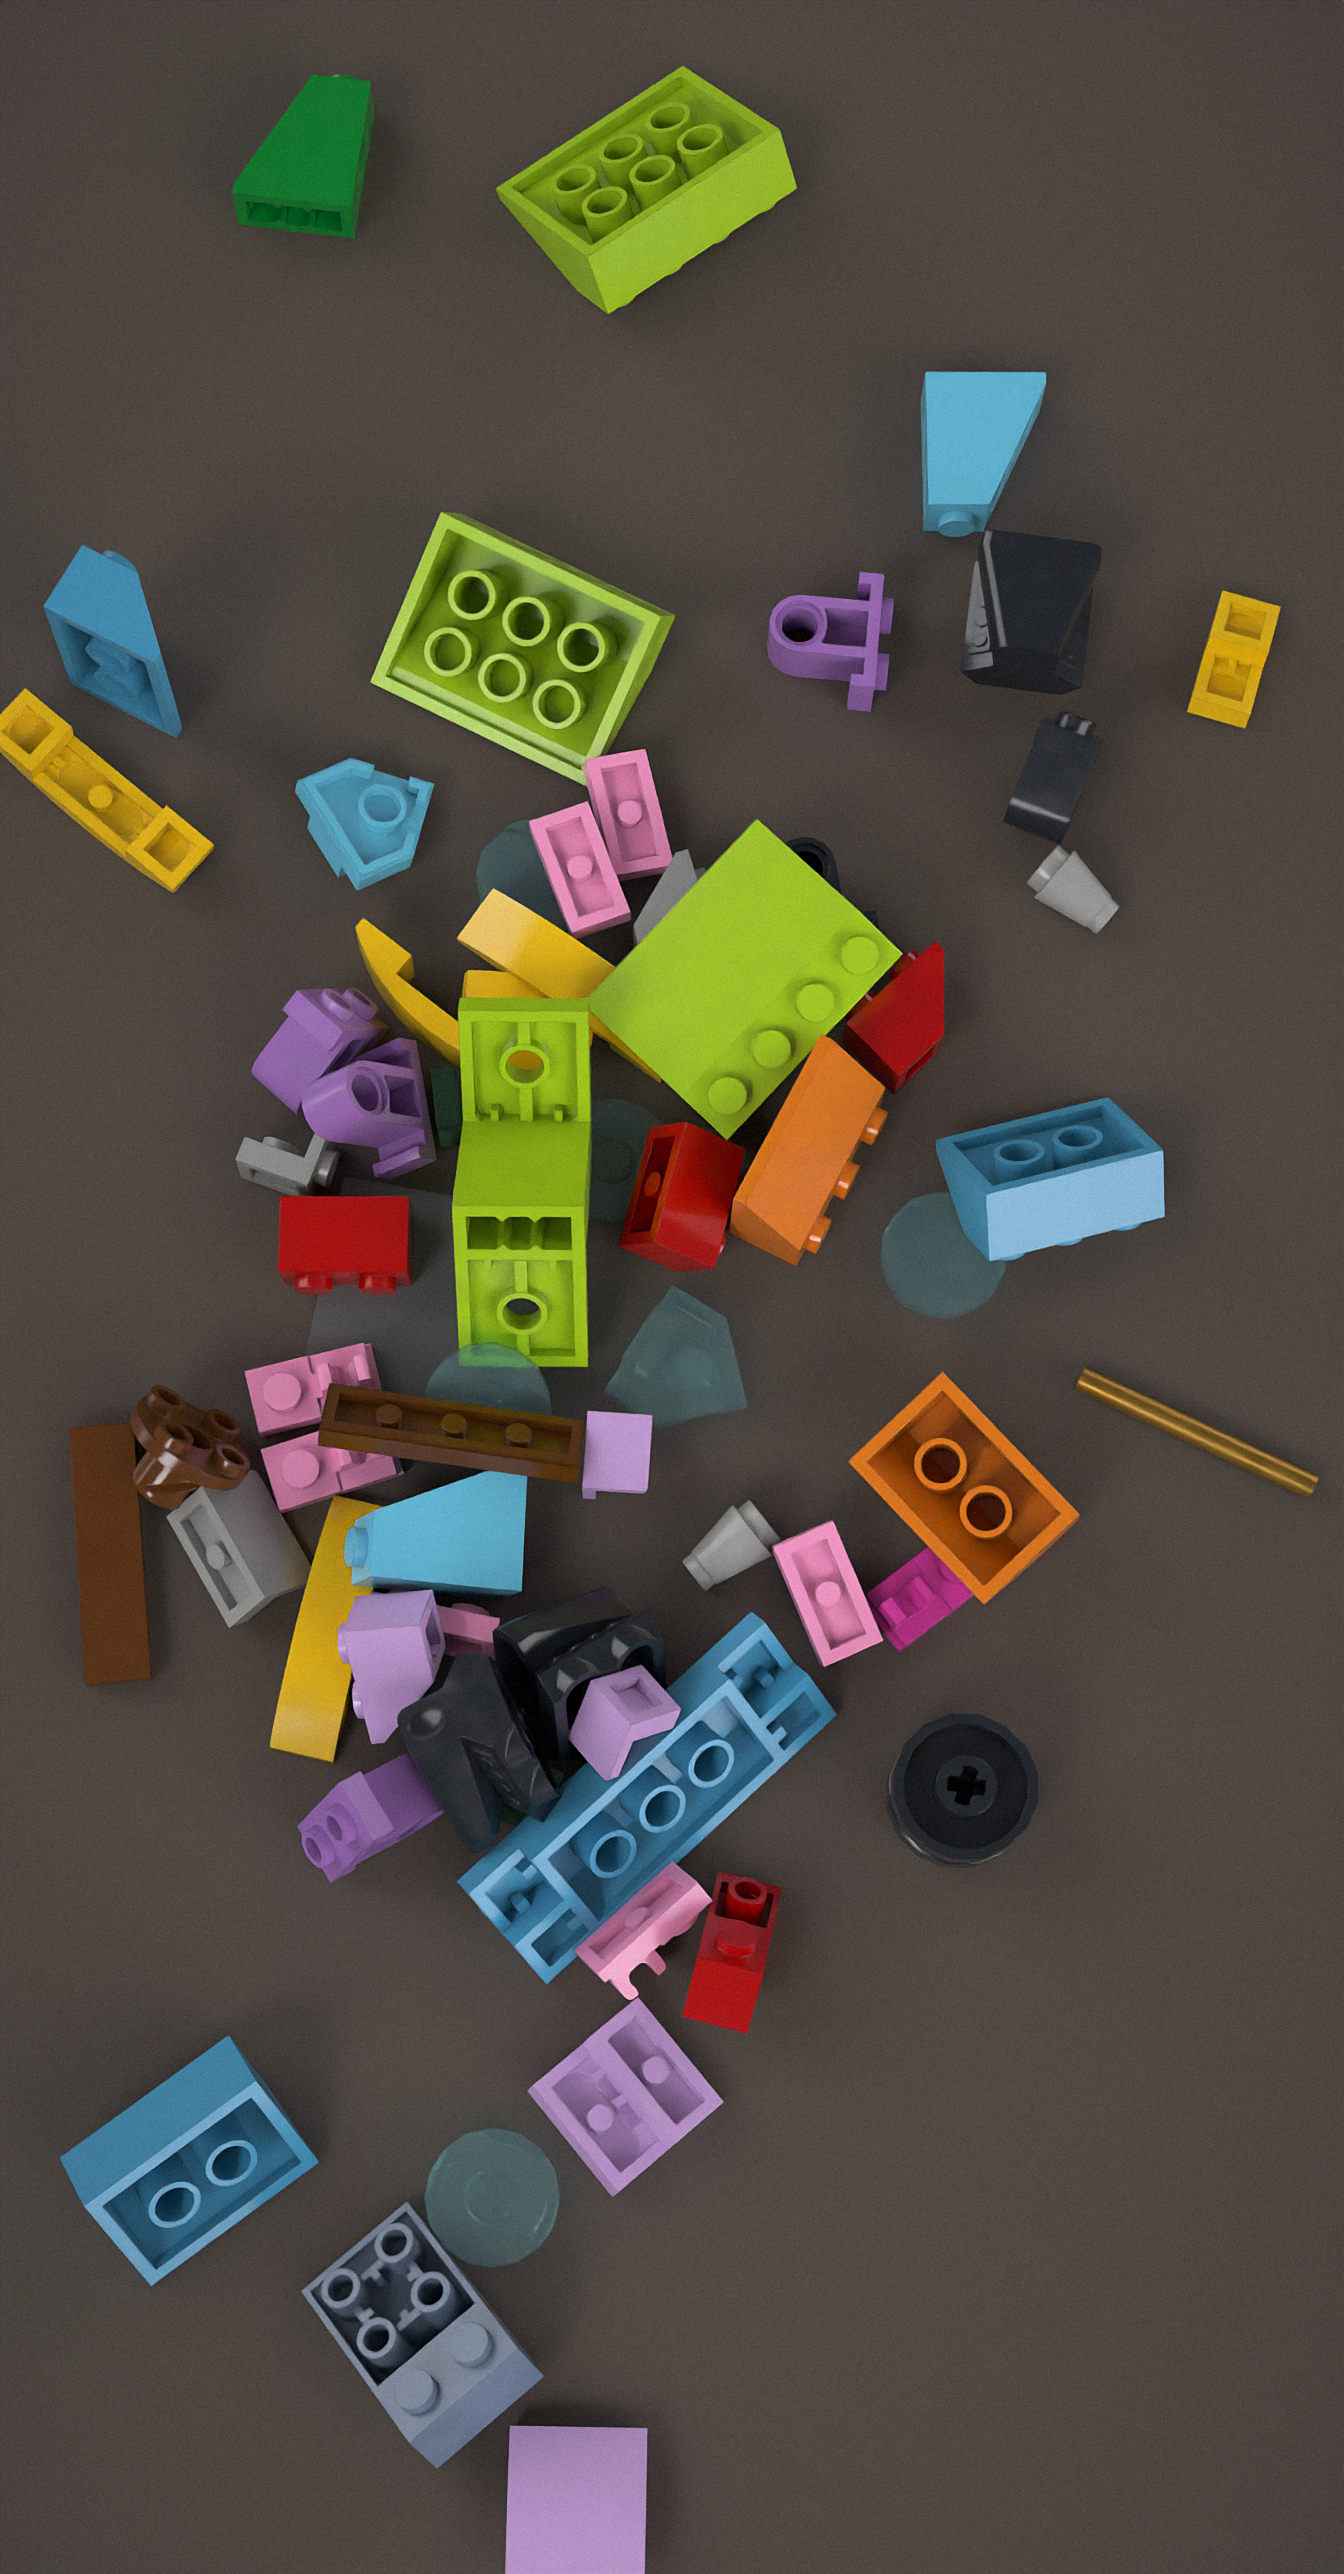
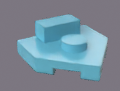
M348 758L298 780L295 793L310 815L307 829L337 877L347 874L358 891L410 867L434 783L411 776L408 781L376 771L373 764Z

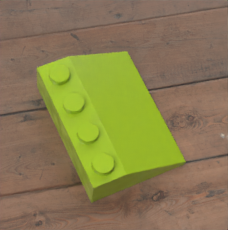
M682 66L498 186L496 191L499 199L573 287L604 312L610 314L617 308L629 304L635 296L665 276L677 272L683 264L713 244L726 239L731 232L758 214L770 210L776 202L796 190L797 186L780 129Z
M441 512L370 683L587 786L583 770L585 760L606 756L653 669L676 615L461 513Z
M755 819L587 997L589 998V1011L707 1123L728 1140L813 1050L820 1035L826 1036L903 953L847 899L758 819Z

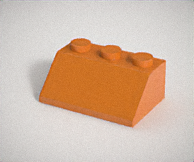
M822 1034L820 1035L733 1198L729 1233L794 1266H797L805 1249L814 1254L817 1253L832 1223L831 1219L823 1216L834 1195L843 1200L845 1199L861 1167L852 1162L861 1142L863 1141L871 1146L874 1144L889 1113L880 1108L885 1087L834 1040Z
M944 1372L936 1377L848 1461L983 1605L1033 1564L1080 1519L1079 1513Z

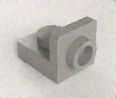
M316 1133L313 1135L304 1158L298 1156L300 1151L295 1146L283 1140L264 1137L261 1143L244 1137L235 1160L240 1176L243 1179L291 1196H315L319 1185L326 1188L330 1185L337 1169L340 1152L333 1150L334 1142L323 1139Z

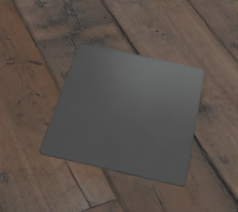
M345 1177L342 1180L339 1196L409 1197L414 1209L412 1285H397V1292L388 1295L360 1293L358 1285H333L332 1293L318 1295L305 1356L363 1342L364 1345L371 1343L382 1391L521 1411L530 1366H460L452 1218L453 1195ZM525 1298L513 1299L506 1304L509 1310L520 1315H529L539 1309L535 1302Z

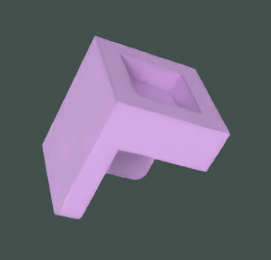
M587 1412L582 1485L583 1499H596V1491L639 1494L647 1491L652 1415Z
M642 1665L635 1666L590 1681L570 1731L569 1740L598 1774L607 1781L619 1776L633 1741L674 1728L681 1708Z

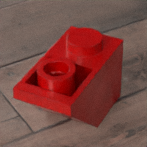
M936 941L922 954H919L915 949L908 952L890 971L888 976L892 981L877 995L871 990L867 991L844 1016L848 1022L845 1025L842 1043L893 1094L898 1092L939 1053L944 1036V949Z
M718 1871L711 1897L712 1902L709 1905L682 2017L748 2033L764 1974L782 1887L763 1883L754 1878L740 1877Z

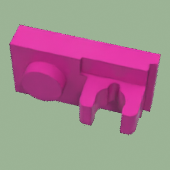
M927 1547L868 1592L865 1598L877 1626L898 1653H900L971 1599L974 1594Z

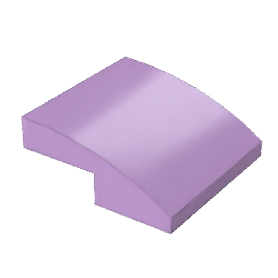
M639 1997L592 2034L581 2046L528 2090V2093L612 2197L723 2103V2100Z
M510 2426L505 2574H645L647 2428Z

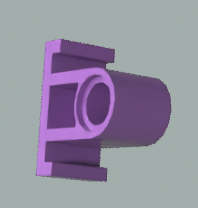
M860 572L856 600L810 595H795L781 600L773 609L769 620L767 651L773 666L782 673L794 677L848 681L850 684L846 710L870 712L874 690H886L889 654L878 653L879 634L890 635L894 598L882 597L884 574ZM799 629L810 634L812 639L798 643L788 639L785 633Z
M348 987L347 989L297 990L282 1009L289 1017L260 1053L251 1072L259 1082L296 1115L303 1116L302 1094L305 1087L310 1082L353 1063L366 1045L376 1047L390 1028L375 1015L379 1010L377 1005L368 996L353 987Z
M397 1038L358 1056L355 1062L318 1078L305 1087L302 1094V1109L309 1126L319 1137L332 1142L378 1148L380 1162L372 1165L374 1177L394 1179L437 1160L417 1041Z
M407 1752L365 1775L360 1771L339 1782L297 1827L302 1834V1845L307 1857L316 1867L323 1869L328 1880L332 1883L352 1872L356 1868V1864L412 1835L445 1812Z

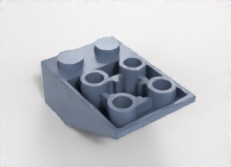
M405 2202L301 2290L407 2441L437 2469L544 2377L507 2326L408 2202Z

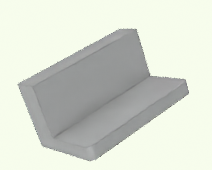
M250 1470L242 1483L233 1490L221 1491L200 1486L181 1504L179 1509H175L167 1516L170 1525L229 1628L247 1622L274 1598L306 1587L311 1565L261 1477L255 1470Z

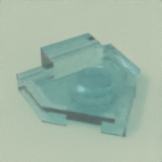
M672 1285L660 1305H655L622 1356L621 1365L605 1388L604 1395L634 1414L652 1415V1425L657 1428L684 1423V1420L720 1412L725 1414L746 1409L747 1401L727 1318Z

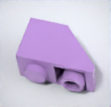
M432 1589L356 1596L346 1623L339 1626L337 1636L339 1655L343 1663H350L355 1680L352 1689L354 1711L358 1719L365 1718L371 1744L385 1743L398 1727L397 1717L399 1712L406 1706L420 1700L435 1680L446 1648V1642Z

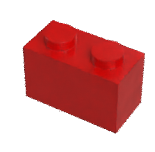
M688 1122L650 1127L618 1247L676 1272L715 1269L717 1258L725 1245V1227L732 1200L741 1184L740 1169L746 1149Z
M280 1196L278 1272L286 1285H294L295 1292L322 1295L332 1293L333 1285H358L360 1293L388 1295L397 1292V1285H412L414 1209L409 1197Z

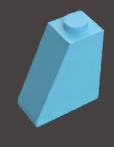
M925 372L921 395L923 531H939V533L948 537H962L972 532L984 531L1039 414L1046 386V372Z
M485 1471L374 1510L355 1520V1527L349 1529L344 1546L345 1564L348 1567H352L351 1585L407 1591L432 1589L433 1594L501 1600L521 1592L527 1476Z

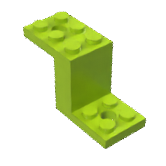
M460 998L458 1025L463 1124L452 1201L460 1366L588 1367L589 1334L586 1245L593 1164L589 998ZM528 1050L536 1053L543 1063L535 1069L523 1070L512 1065L508 1057L514 1052ZM525 1298L535 1302L539 1309L529 1315H520L509 1310L506 1304L513 1299Z

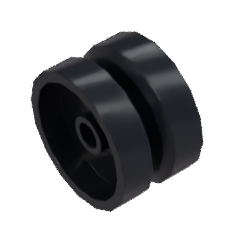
M949 1714L924 1724L904 1744L895 1759L887 1779V1812L897 1836L917 1856L942 1867L972 1868L997 1858L1028 1829L1038 1804V1772L1027 1746L1006 1725L981 1714ZM963 1782L970 1788L971 1798L966 1805H961L954 1801L957 1792L947 1791L951 1783Z

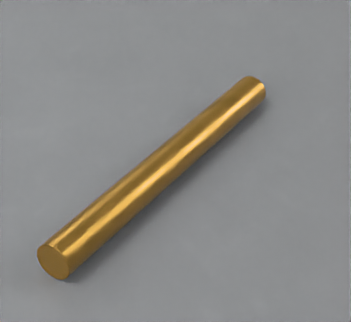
M1087 1367L1084 1368L1074 1390L1306 1499L1310 1498L1319 1479L1318 1475Z

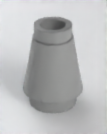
M1059 845L1026 882L1037 892L1034 896L1035 899L1080 925L1088 927L1095 934L1103 928L1120 907L1075 851L1068 854Z
M749 1499L738 1509L732 1504L691 1551L692 1553L683 1559L682 1562L701 1587L707 1591L713 1585L719 1584L773 1556L770 1549L773 1545L779 1543L781 1539Z

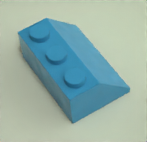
M82 545L43 606L70 683L177 738L183 728L137 570L126 558L113 551L106 550L103 554H100Z
M1109 1097L935 1140L936 1152L963 1232L989 1262L995 1260H1015L1026 1252L1053 1245H1073L1080 1242L1084 1237L1111 1230H1131L1143 1222L1165 1217L1163 1149Z
M229 2035L60 2157L83 2206L151 2286L319 2163L262 2077Z

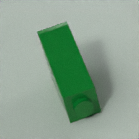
M312 74L234 182L232 195L238 225L355 239L375 116L371 81L358 80L353 76L336 74L331 77Z

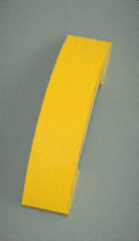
M26 688L0 714V753L79 825L134 868L162 887L174 893L214 849L213 843L167 805L162 809L74 736L72 726Z
M494 888L457 937L458 942L501 972H509L544 998H587L616 968L554 924ZM589 1011L590 1030L607 1041L610 1044V1049L657 1082H662V1079Z
M362 918L355 927L358 944L365 966L379 993L398 1019L418 1039L448 1062L460 1068L458 1021L408 984L415 976L412 955L366 919ZM528 1050L514 1052L508 1057L512 1065L523 1070L535 1069L543 1063L536 1053Z
M336 1495L333 1497L311 1566L292 1638L269 1746L271 1749L331 1763L335 1761L350 1702L348 1695L353 1679L350 1663H343L339 1655L338 1629L340 1624L346 1623L355 1597L371 1595V1591L375 1592L373 1587L351 1585L352 1567L346 1566L344 1560L345 1540L349 1529L355 1527V1520L384 1506Z

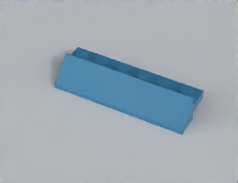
M750 1612L665 1690L681 1708L674 1728L633 1741L621 1772L616 1778L604 1780L591 1764L586 1762L558 1788L562 1797L543 1823L531 1816L526 1817L457 1881L478 1906V1909L546 1984L578 1956L574 1950L667 1865L672 1861L677 1864L837 1715L810 1676L792 1661L766 1623L753 1612Z

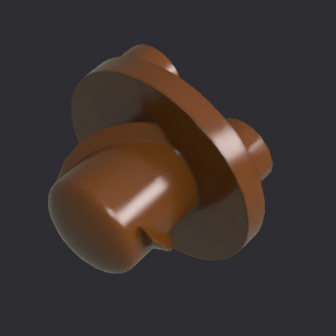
M162 1385L153 1386L149 1393L142 1397L130 1414L131 1428L136 1438L147 1450L134 1469L132 1480L138 1492L154 1505L171 1510L179 1509L181 1504L200 1486L221 1491L233 1490L242 1483L249 1473L250 1461L248 1455L236 1439L241 1432V1428L228 1414L217 1409H210L205 1413L197 1407L184 1402L176 1392Z

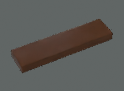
M329 1383L319 1427L318 1446L578 1483L587 1421Z
M130 1422L69 1428L84 1683L87 1687L153 1681L141 1494L134 1486L132 1480V1473L139 1463L137 1438Z

